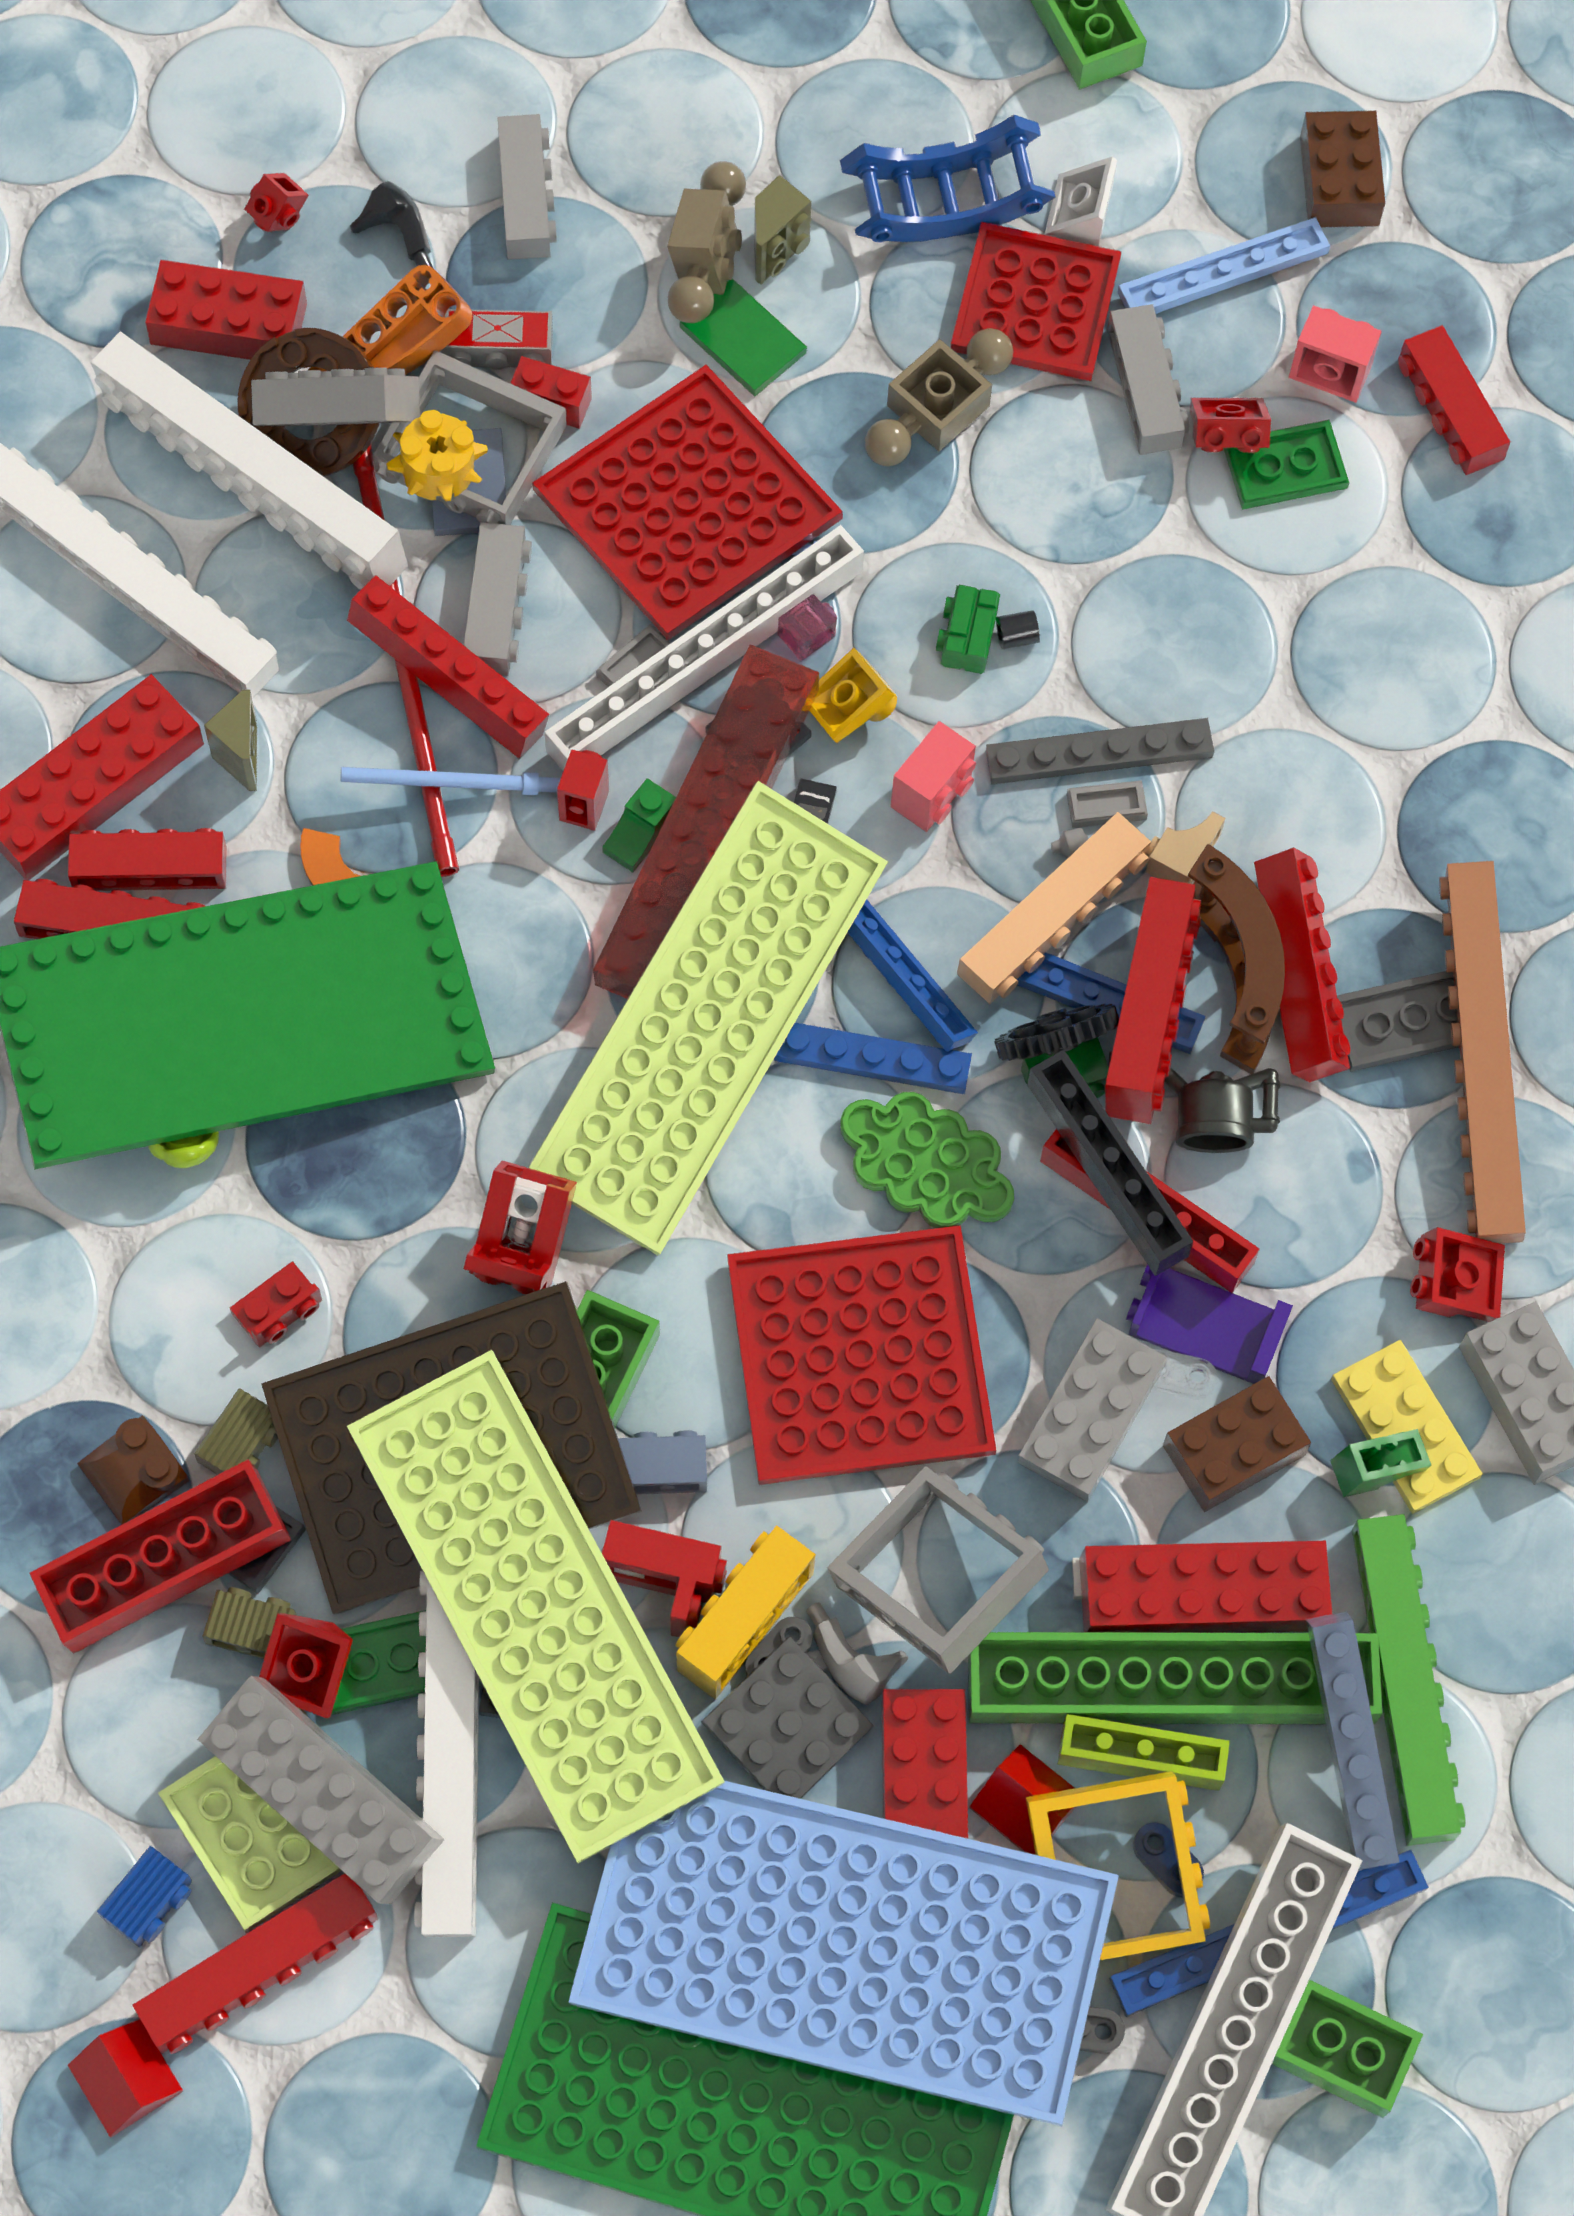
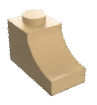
M1212 811L1206 820L1193 828L1173 830L1167 827L1161 839L1154 836L1151 841L1147 855L1149 861L1146 872L1156 878L1192 884L1193 880L1188 877L1189 871L1207 844L1214 847L1222 833L1226 818Z

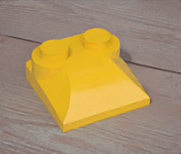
M854 647L799 698L836 743L868 720L878 722L886 719L894 711L897 704L895 692Z

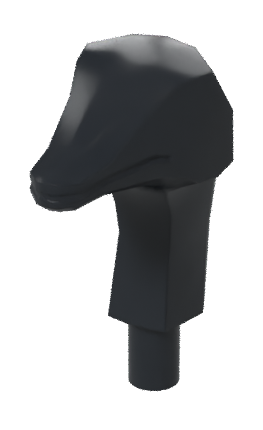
M387 181L379 184L372 190L360 216L351 223L350 229L352 233H360L370 227L393 223L403 234L409 259L415 261L417 266L428 265L433 268L428 257L431 249L416 203L406 191L394 183Z

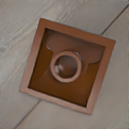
M143 1415L139 1418H132L123 1422L115 1435L77 1463L121 1525L145 1513L189 1482L187 1474L175 1456Z

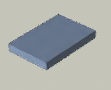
M501 428L472 430L474 442L487 445L488 452L474 461V471L480 476L482 481L480 483L471 482L467 490L502 505L506 499ZM432 500L435 536L479 533L480 522L476 517L465 512H453L444 503Z

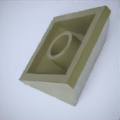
M242 690L204 725L212 758L246 789L257 791V719L251 691Z

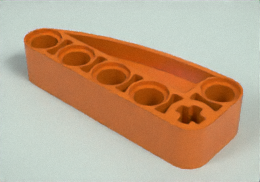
M419 265L399 281L343 337L357 345L371 361L374 368L405 369L406 376L427 362L435 350L440 352L460 335L471 323L472 310L435 269L428 265ZM430 283L431 286L429 289H427L426 286ZM407 305L405 314L396 318L398 310ZM456 305L454 314L445 318L446 311L451 306ZM377 331H381L378 340L370 343L372 335ZM310 367V368L308 369V370H320L321 372L327 371V370H325V369L318 368V367Z

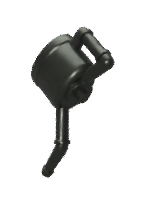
M1109 1051V1063L1111 1061L1112 1051ZM1170 1067L1169 1076L1165 1077V1083L1179 1095L1176 1143L1182 1148L1206 1153L1242 1151L1252 1147L1254 1144V1133H1274L1280 1123V1117L1278 1116V1089L1281 1083L1278 1072L1275 1069L1267 1068L1237 1080L1224 1075L1221 1071H1212L1208 1075L1201 1077L1200 1080L1187 1083ZM1261 1087L1263 1089L1261 1118H1253L1252 1090Z

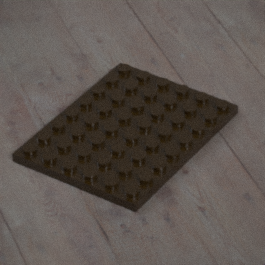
M567 1281L261 1383L332 1614L336 1615L419 1587L420 1572L423 1571L347 1426L490 1350L494 1352L588 1529L610 1523V1520L616 1521L642 1512Z

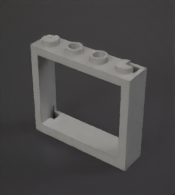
M434 350L419 376L420 416L440 384L544 431L502 505L467 489L454 497L453 493L451 501L447 502L441 496H436V500L444 503L453 512H465L476 517L479 522L510 525L532 488V482L537 479L566 428V408ZM411 422L391 423L373 454L375 473H378L383 480L395 484L398 482L406 486L402 473L388 470L386 463L398 456L400 452V443L393 437V434L395 432L403 433L405 427Z
M925 1466L841 1552L827 1569L837 1588L939 1667L951 1674L1038 1583L1049 1569L1042 1555L1044 1549L1034 1538L1029 1535L1023 1538L1015 1532L1016 1529L1013 1524L1003 1515L998 1514L995 1517L986 1511L987 1507L976 1495L969 1493L966 1496L958 1490V1485L946 1473L941 1472L938 1475ZM934 1496H937L1019 1557L944 1637L860 1573Z

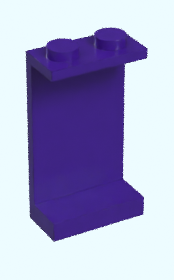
M1147 1264L1139 1284L1146 1287L1141 1300L1133 1299L1126 1316V1320L1132 1322L1128 1335L1252 1384L1265 1378L1293 1305L1278 1300L1275 1309H1272L1170 1268L1155 1276Z

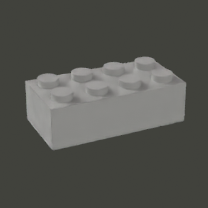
M365 368V370L333 369L323 372L320 370L298 371V373L265 372L266 379L251 380L253 425L312 426L412 422L420 417L419 376H405V369Z
M1535 1301L1467 1332L1459 1348L1533 1484L1535 1485L1574 1467V1368L1538 1303Z
M1096 1318L1018 1456V1463L1088 1502L1165 1367L1167 1356Z

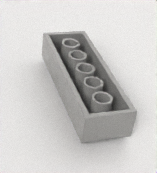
M250 1675L197 1739L378 1903L392 1904L422 1868V1865L445 1840L265 1678Z

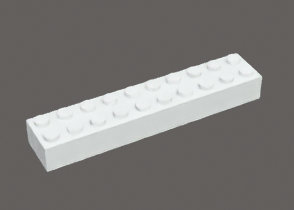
M121 331L91 361L96 375L95 382L101 388L104 395L102 400L108 408L115 413L122 411L129 416L131 423L141 432L145 433L147 430L151 432L167 451L173 452L176 450L183 455L185 462L197 472L205 471L221 490L227 492L230 489L237 494L240 502L246 508L253 512L257 509L266 515L267 521L280 532L284 529L288 531L304 550L310 552L313 549L320 554L322 560L329 568L336 572L342 570L349 575L351 582L358 589L361 590L375 575L390 586L408 567L400 534L396 528Z
M1289 1823L1278 1828L1105 2211L1115 2216L1204 2215L1363 1860Z

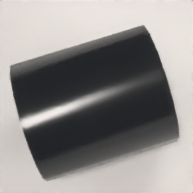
M1034 610L996 617L997 635L1002 649L1040 642L1039 625Z

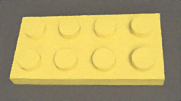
M1401 1339L1332 1375L1331 1381L1367 1440L1414 1429L1419 1430L1432 1466L1426 1471L1393 1481L1412 1514L1481 1478L1483 1473Z

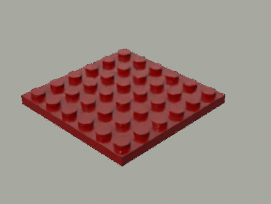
M707 364L532 482L533 491L667 640L676 636L843 519V511Z
M961 1225L727 1254L759 1485L996 1455L997 1450Z

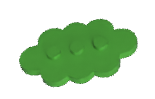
M915 1092L897 1094L886 1106L870 1099H862L850 1103L844 1109L840 1119V1133L844 1141L857 1150L853 1158V1174L857 1182L864 1188L872 1191H885L890 1205L896 1210L904 1213L920 1211L924 1221L933 1228L959 1226L968 1216L982 1222H996L1003 1219L1011 1211L1014 1203V1188L1010 1180L997 1171L1001 1161V1148L997 1140L989 1133L981 1130L968 1131L964 1118L958 1112L950 1109L934 1111L930 1101L923 1095Z

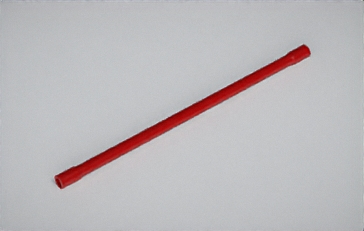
M370 444L362 456L353 463V469L358 479L362 504L385 520ZM396 579L390 585V587H392L395 591H397L400 594L398 581ZM395 660L417 770L437 771L418 678ZM421 786L432 838L431 848L434 862L437 861L441 877L452 876L459 872V865L454 841L450 836L441 788Z

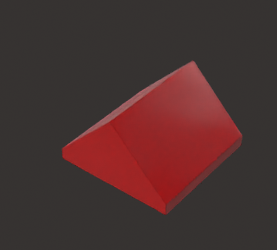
M277 1613L259 1677L265 1678L296 1707L324 1718H330L353 1639L333 1622Z
M1020 1744L995 1769L969 1808L1021 1851L1036 1855L1026 1797L1075 1788ZM1075 1807L1047 1812L1051 1837Z
M140 2019L98 2035L68 2064L69 2069L110 2138L183 2092L182 2087Z

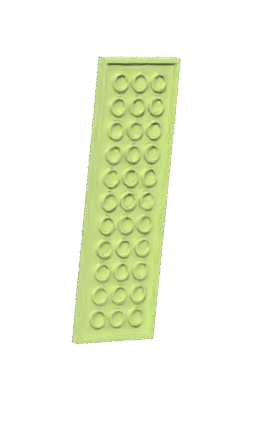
M757 781L528 1168L576 1181L573 1205L657 1256L660 1255L888 861Z
M492 1350L347 1426L577 1864L725 1784Z

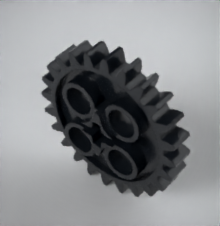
M1112 1004L1087 1005L1070 1011L1063 1008L1043 1014L1033 1022L1017 1026L1009 1030L1008 1033L1001 1034L1000 1037L995 1038L994 1043L999 1059H1002V1061L1007 1059L1011 1061L1017 1058L1019 1060L1027 1059L1044 1053L1051 1056L1062 1050H1065V1052L1072 1050L1082 1042L1095 1039L1106 1034L1107 1031L1115 1029L1118 1026L1119 1017L1116 1006Z

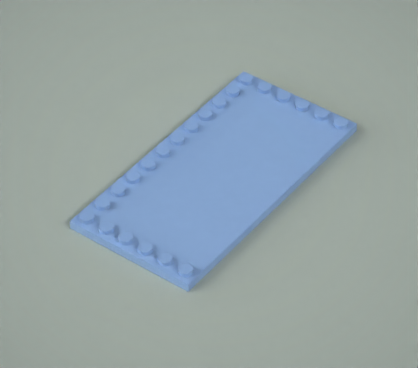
M725 1781V1784L610 1846L570 1994L569 2004L1063 2126L1119 1875Z

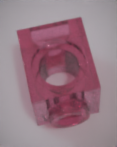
M812 594L778 618V636L796 657L802 661L836 637L837 615L827 602L821 603Z

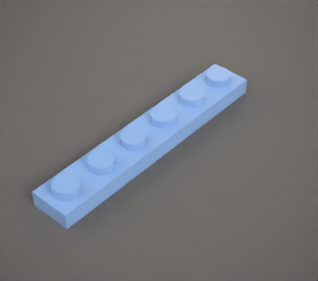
M1316 217L1123 283L1118 287V295L1125 309L1153 304L1156 314L1329 254L1330 244Z

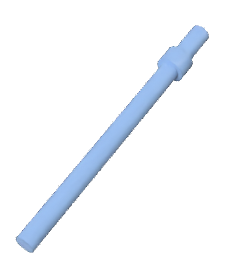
M341 767L340 773L341 782L521 791L522 795H538V792L557 793L561 779L557 777H539V773L523 772L522 776L356 767Z

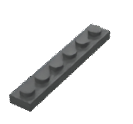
M1208 718L986 744L985 751L991 785L1213 758L1214 746Z

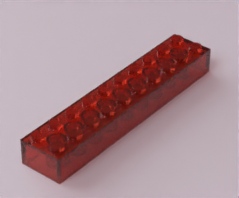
M751 644L749 645L595 964L593 975L596 986L628 999L755 783L759 781L767 787L773 788L790 752L797 733H799V729L802 723H804L819 691V672Z

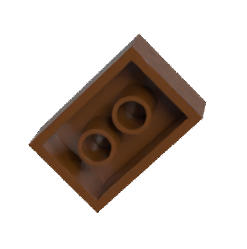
M1377 111L1305 112L1300 142L1307 219L1316 217L1320 227L1379 226L1386 202Z
M1267 1376L1167 1432L1163 1447L1205 1513L1304 1457L1312 1442L1270 1376Z

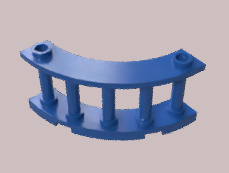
M1013 114L1001 123L975 134L976 141L956 147L953 141L923 148L922 154H904L903 148L881 147L862 143L840 160L842 173L857 176L863 180L871 218L855 228L856 235L872 239L874 242H922L979 232L981 222L1002 225L1026 214L1039 212L1043 205L1056 198L1055 191L1034 184L1026 148L1028 143L1041 136L1039 124ZM1012 153L1020 190L999 199L991 165L994 160ZM976 168L985 205L959 212L951 175L955 172ZM934 177L938 180L945 215L919 216L912 179ZM877 179L893 180L898 184L905 216L884 213Z

